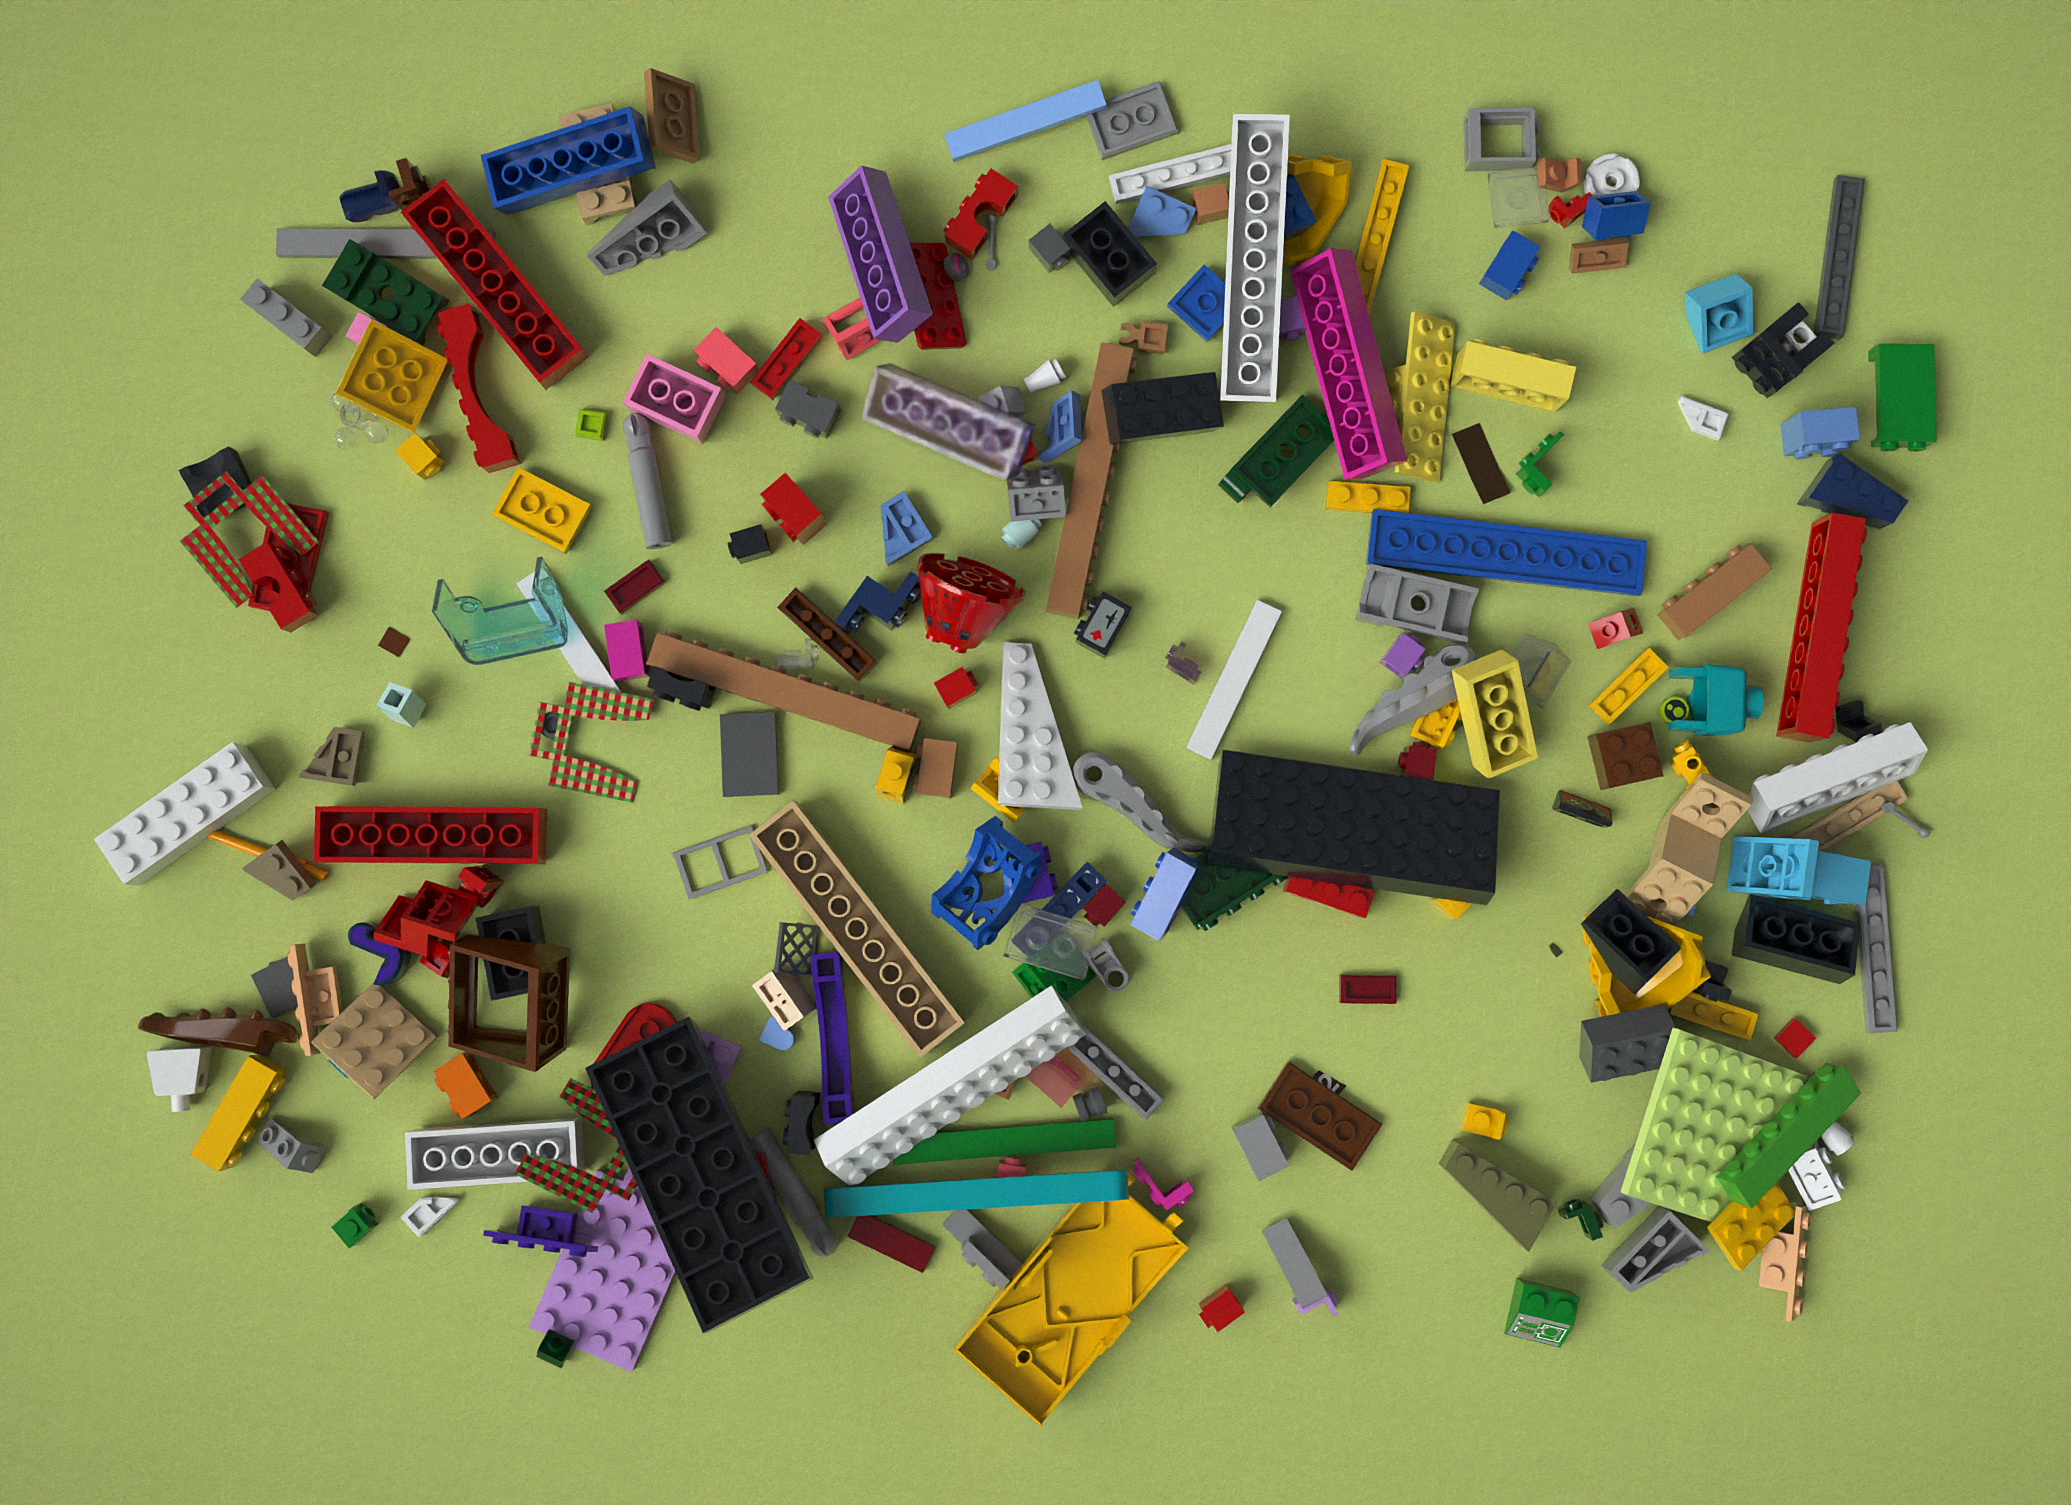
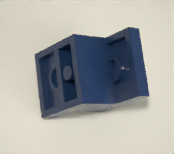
M910 572L897 592L893 594L872 578L866 576L835 622L843 631L850 634L852 630L857 631L865 620L863 615L867 613L891 631L895 626L899 628L908 616L906 613L911 603L916 605L921 598L919 577Z

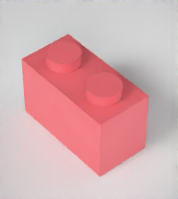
M717 327L693 350L698 357L696 360L698 365L707 373L712 370L718 376L716 381L727 391L732 388L738 394L759 371L757 364Z

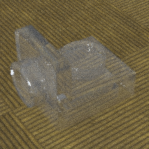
M805 638V654H801V650H786L785 655H778V667L783 669L814 668V661L819 660L818 645H814L811 638Z

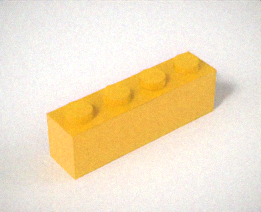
M262 1055L248 1056L190 1155L218 1172L233 1168L242 1156L240 1150L243 1145L248 1143L256 1132L254 1126L257 1121L268 1112L271 1106L268 1102L272 1095L278 1093L285 1082L283 1077L287 1070Z

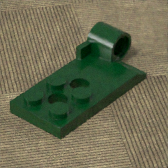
M1302 394L1230 469L1218 486L1237 503L1241 502L1252 491L1271 508L1334 442L1329 418ZM1304 427L1308 429L1310 438H1300L1297 434V428ZM1288 446L1293 452L1292 457H1283L1279 452V447Z

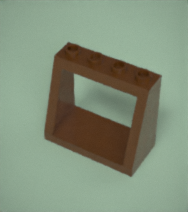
M465 935L450 944L448 953L450 958V974L448 976V1047L533 1072L538 1071L567 1049L570 948L475 935ZM478 958L528 971L527 1033L477 1027Z

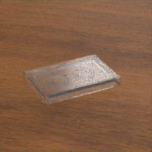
M1021 904L1015 913L1003 956L1085 980L1099 927Z

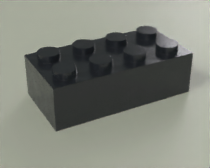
M1215 372L1117 383L1101 390L1110 445L1207 433L1224 427Z

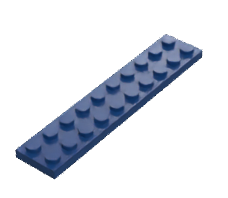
M1373 509L1371 512L1366 565L1374 564L1396 569L1639 597L1642 595L1647 541Z

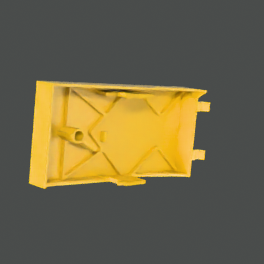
M1127 1172L1129 1187L1136 1179ZM1130 1194L1127 1200L1073 1203L1013 1274L1009 1283L998 1292L956 1342L954 1351L1041 1427L1045 1419L1097 1356L1100 1355L1102 1357L1131 1322L1128 1316L1142 1299L1189 1249L1172 1234L1183 1220L1173 1212L1162 1223Z

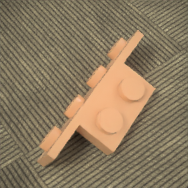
M293 944L290 945V951L288 952V963L293 968L294 974L292 990L297 995L298 1007L296 1008V1018L301 1023L302 1030L300 1046L305 1051V1056L321 1054L311 1042L318 1035L317 1026L330 1024L343 1012L337 966L309 971L306 945Z
M1806 1205L1796 1206L1794 1233L1779 1231L1762 1249L1759 1286L1788 1292L1786 1321L1791 1322L1797 1319V1315L1801 1316L1803 1310V1298H1799L1800 1287H1804L1806 1271L1802 1269V1258H1807L1808 1241H1804L1805 1230H1809L1811 1224V1213H1807Z

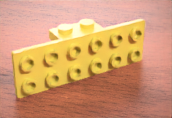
M1420 311L1411 312L1406 365L1387 369L1386 381L1397 423H1400L1399 430L1407 457V462L1395 466V472L1427 482L1438 483L1440 481L1455 323Z

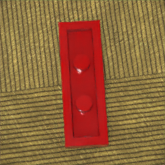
M799 318L750 381L751 385L773 401L820 341L822 334Z

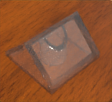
M1523 633L1511 656L1518 660L1526 699L1544 708L1572 661L1556 644Z

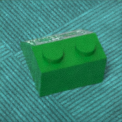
M1516 1278L1504 1333L1561 1348L1574 1326L1580 1297L1569 1290Z

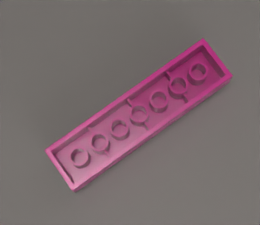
M1330 248L1290 270L1344 479H1365L1407 462V457L1352 250Z

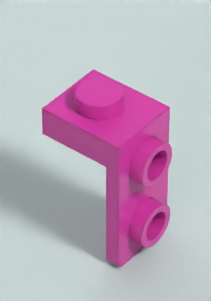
M1138 1157L1133 1160L1136 1167L1132 1171L1141 1184L1146 1181L1151 1187L1152 1191L1148 1194L1157 1207L1163 1205L1166 1210L1175 1204L1180 1207L1192 1198L1190 1194L1194 1192V1189L1186 1178L1163 1194Z

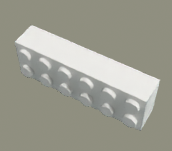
M1911 722L1901 726L1894 724L1886 728L1883 733L1875 736L1868 734L1862 737L1855 744L1849 746L1842 744L1824 756L1817 754L1798 766L1791 764L1784 767L1780 773L1772 776L1765 774L1758 777L1754 781L1749 796L1753 797V801L1747 811L1759 832L1764 833L1915 774L1928 749Z
M231 742L97 836L94 840L123 884L140 886L204 841L210 833L221 829L272 793L276 788L248 747L244 744Z
M582 1117L419 1128L405 1132L407 1190L529 1182L514 1174L525 1155L554 1160L585 1171Z

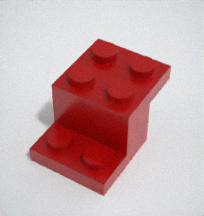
M426 880L414 899L401 895L397 897L374 931V940L427 957L439 938L452 942L456 941L477 908L479 897Z

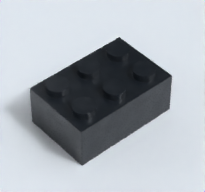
M1106 201L1063 234V240L1070 247V255L1113 307L1156 274V261Z
M529 906L476 918L479 936L546 944L539 906ZM483 959L491 1001L528 994V971Z

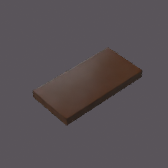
M1287 1061L1257 1107L1351 1171H1353L1382 1126V1123L1289 1061Z

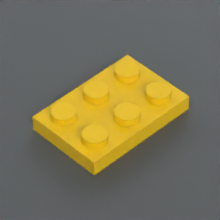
M517 467L492 515L567 554L592 505Z
M1776 1183L1752 1209L1732 1201L1707 1228L1732 1266L1742 1271L1795 1216L1796 1211L1778 1183Z

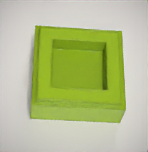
M579 408L575 436L604 441L608 414Z

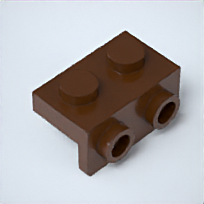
M407 158L396 161L404 187L389 191L390 198L402 211L431 189L426 175L422 176L418 166H413Z

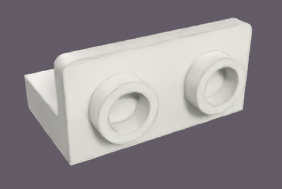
M1818 1141L1788 1170L1809 1211L1842 1200V1189H1845L1842 1177L1838 1172L1834 1173L1830 1166L1832 1160L1828 1150L1825 1147L1821 1148Z

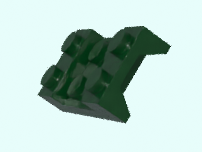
M351 239L348 240L322 284L329 291L422 346L425 343L426 329L435 314L450 301ZM386 287H392L394 290V297L390 301L382 299V291Z

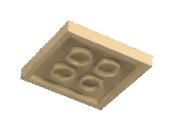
M373 983L311 1042L365 1093L375 1100L436 1040V1036L380 985H374Z

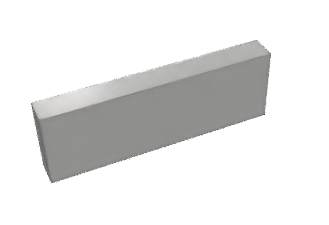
M1285 1218L1262 1230L1302 1309L1327 1297L1328 1295L1288 1219Z

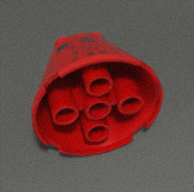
M944 553L924 554L920 556L917 567L925 628L927 631L925 637L932 642H943L951 645V650L964 654L967 649L977 648L1024 600L1025 589L1021 587L1019 590L1015 586V579L996 568L958 556L957 561L944 559Z

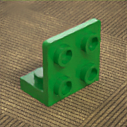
M1064 933L1059 934L1031 958L1012 971L1031 998L1052 985L1065 1002L1096 977V974Z

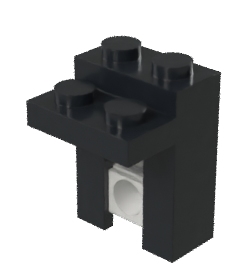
M1799 302L1731 357L1735 361L1736 368L1741 373L1746 374L1753 382L1755 390L1766 398L1803 372V369L1835 344L1825 331L1816 336L1803 322V319L1809 313ZM1793 333L1800 336L1801 343H1797L1794 340Z

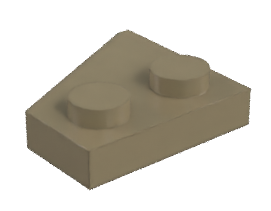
M334 727L327 736L325 744L320 746L314 754L315 758L306 770H302L300 778L356 786L365 732Z
M283 840L242 868L246 873L292 901L316 885V882Z

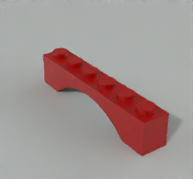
M468 303L438 312L440 322L437 323V328L440 336L446 340L445 356L448 363L452 364L455 373L451 374L455 388L457 390L460 389L462 399L459 400V405L463 415L468 417L470 425H466L470 440L474 441L477 450L474 451V458L478 467H482L488 473L521 464L514 439L491 420L483 408L477 392L475 363L479 347L484 338L477 311Z

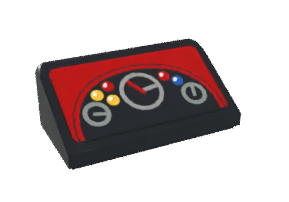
M1561 790L1557 792L1552 806L1554 811L1601 828L1612 826L1613 820L1610 808Z

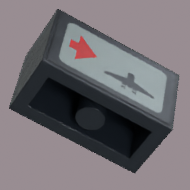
M1102 592L1100 597L1094 596L1087 608L1091 612L1087 621L1081 619L1074 632L1078 636L1076 643L1105 658L1132 607L1105 592Z

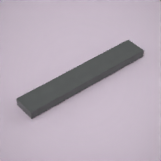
M1837 175L1834 178L1813 332L1816 336L1825 331L1833 339L1844 337L1865 179Z

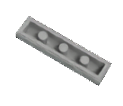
M1081 1023L1086 1035L1081 1037L1074 1045L1067 1046L1066 1048L1139 1116L1147 1120L1164 1101V1098Z

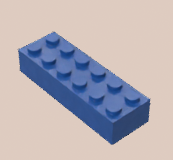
M631 106L481 155L493 208L507 215L656 168L652 150L649 149V137L644 117Z

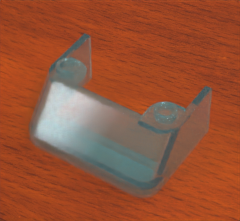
M538 557L536 560L532 585V595L534 598L485 608L482 602L475 597L462 596L455 598L443 579L437 581L432 613L462 658L470 664L482 665L563 647L568 640L569 631L561 589L543 557Z

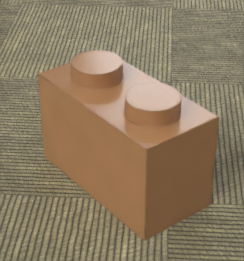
M924 738L923 744H918L916 760L921 761L920 772L915 771L913 778V788H917L918 795L951 799L958 749L957 742Z

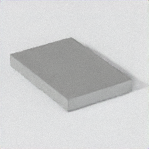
M1160 81L1105 100L1106 109L1086 115L1101 160L1178 134L1177 125Z

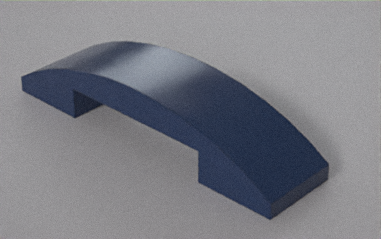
M1087 861L1012 939L1011 943L1028 959L1031 958L1065 926L1107 880Z

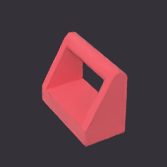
M861 298L822 318L846 361L882 341L873 339L867 318L840 333H837L833 326L863 309Z

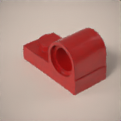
M482 865L464 867L458 876L463 880L459 891L478 896V906L480 908L485 907L504 882L503 879Z

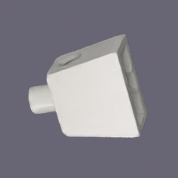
M211 1046L147 1051L154 1094L156 1096L171 1095L172 1112L190 1110L189 1094L205 1092L212 1051Z

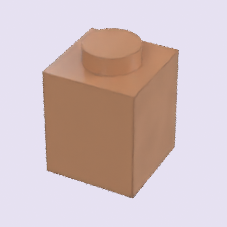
M1225 183L1193 190L1191 201L1193 207L1196 208L1195 217L1197 225L1228 218L1230 191L1227 192Z

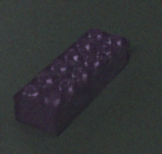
M892 363L876 366L861 416L866 421L1005 481L1019 476L1035 424Z

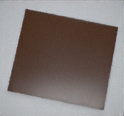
M388 627L378 646L399 657L410 638Z

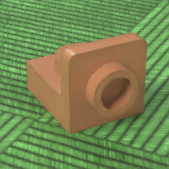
M1546 157L1537 160L1539 188L1562 193L1581 185V160L1579 158H1573L1566 162Z

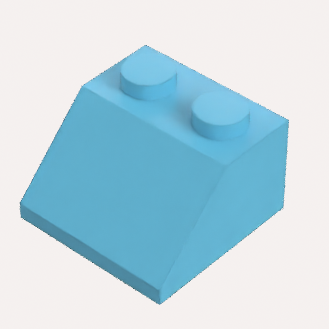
M1737 274L1685 292L1686 317L1702 353L1753 335V290Z

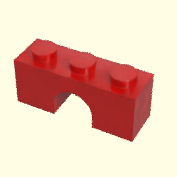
M990 168L986 175H980L974 186L976 190L971 197L967 195L963 199L959 207L961 211L955 219L952 217L944 228L945 242L971 260L975 258L988 239L987 230L976 222L977 216L983 211L991 210L1003 217L1018 196V186L992 168Z
M266 542L238 559L252 583L263 587L275 580L279 582L280 595L274 602L267 605V608L281 630L292 633L319 616L315 609L317 606L315 599L309 592L305 593L300 585L303 583V580L295 569L291 570L286 562L289 560V557L281 546L277 547Z
M1290 876L1286 879L1282 890L1285 893L1324 904L1359 918L1367 917L1375 893L1358 886Z

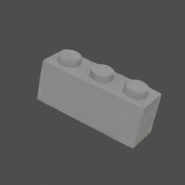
M258 278L240 299L314 357L320 353L332 338V335Z

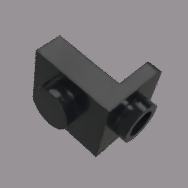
M1858 699L1835 708L1837 732L1853 741L1858 742L1859 739L1868 734L1875 736L1882 733V725L1864 715L1863 701Z
M1705 960V966L1711 977L1697 987L1701 991L1700 996L1717 1002L1718 998L1729 1001L1732 990L1723 984L1728 968Z

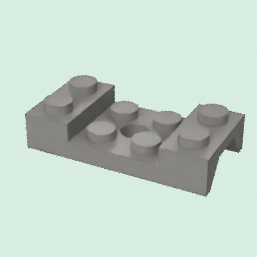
M1370 564L1367 567L1356 620L1435 636L1436 639L1463 645L1468 641V624L1479 588ZM1419 596L1425 601V608L1422 611H1416L1412 608L1411 599L1413 597Z

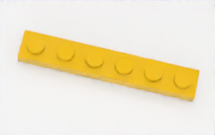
M1383 159L1380 165L1355 259L1369 315L1409 165Z

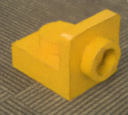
M1467 1102L1461 1130L1500 1140L1501 1135H1505L1507 1131L1508 1118H1505L1506 1112Z

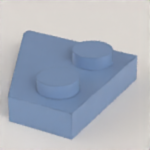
M1146 185L1127 228L1135 237L1185 234L1196 208Z
M1071 390L1053 402L1050 420L1044 436L1049 438L1046 451L1039 452L1038 460L1048 463L1082 441L1080 394Z
M905 491L881 505L885 562L888 566L933 540L932 535Z

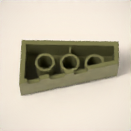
M1452 1140L1438 1164L1522 1248L1529 1252L1557 1202Z

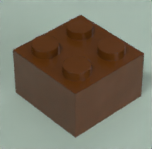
M1651 722L1587 737L1600 790L1664 776Z

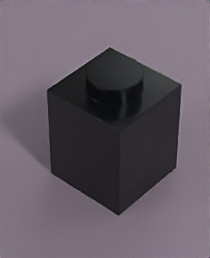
M762 524L729 533L731 537V542H727L731 557H736L741 564L772 555L767 534Z

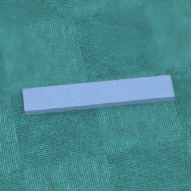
M1095 80L953 130L944 135L953 162L1106 109L1107 105L1099 81Z

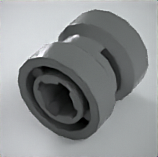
M1099 1086L1090 1089L1089 1093H1078L1072 1096L1081 1122L1089 1120L1092 1115L1108 1113Z

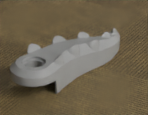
M1456 644L1440 650L1434 657L1427 656L1424 660V667L1417 674L1409 673L1404 677V685L1396 691H1384L1381 695V701L1365 714L1355 729L1349 744L1351 754L1358 756L1367 743L1377 735L1423 717L1457 699L1451 670L1477 660L1473 650L1466 645ZM1452 659H1460V662L1454 666L1447 665Z
M1089 752L1082 755L1075 762L1072 776L1076 788L1088 798L1100 802L1123 815L1157 844L1168 849L1175 848L1182 852L1194 853L1202 852L1206 849L1207 845L1205 842L1189 839L1180 834L1142 786L1108 756L1099 752ZM1096 766L1101 769L1102 778L1099 781L1091 782L1087 779L1086 771L1089 767Z

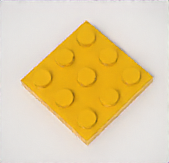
M371 319L335 395L414 433L448 361L447 358Z

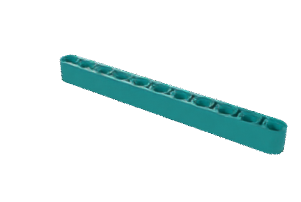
M1127 1170L824 1189L825 1218L1129 1199Z

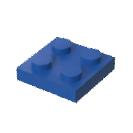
M1204 264L1168 302L1167 307L1201 338L1208 342L1224 325L1226 283Z

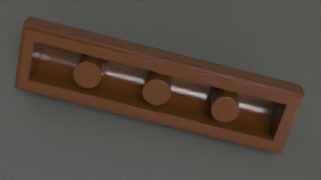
M796 587L777 607L858 682L862 681L876 666L877 661Z

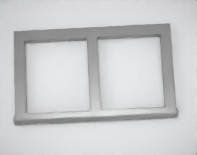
M753 825L673 852V857L676 860L689 899L768 872L761 850L750 837L760 869L729 879L718 846L719 842L745 833H752L754 831ZM712 845L723 882L693 892L681 856Z

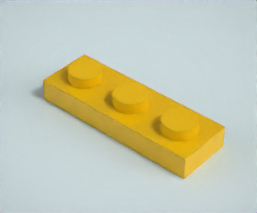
M1328 481L1325 510L1371 513L1373 509L1409 513L1411 487Z
M1649 647L1588 706L1606 725H1609L1669 667Z
M1690 992L1668 1009L1669 1015L1751 1041L1758 1018L1757 1013L1720 1001L1715 1002L1693 992Z

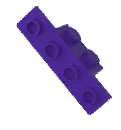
M524 1205L521 1207L517 1233L500 1230H484L483 1236L493 1237L492 1243L509 1245V1241L513 1240L518 1241L517 1247L534 1249L535 1244L544 1245L543 1251L560 1253L561 1248L570 1250L569 1255L586 1257L587 1252H598L599 1247L573 1242L578 1213Z

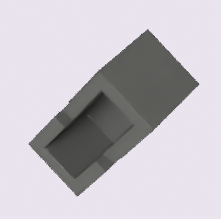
M789 380L775 408L780 416L779 420L794 427L795 423L804 427V432L812 437L819 438L821 435L828 438L841 412L839 403L821 394L814 398L809 393L810 390Z

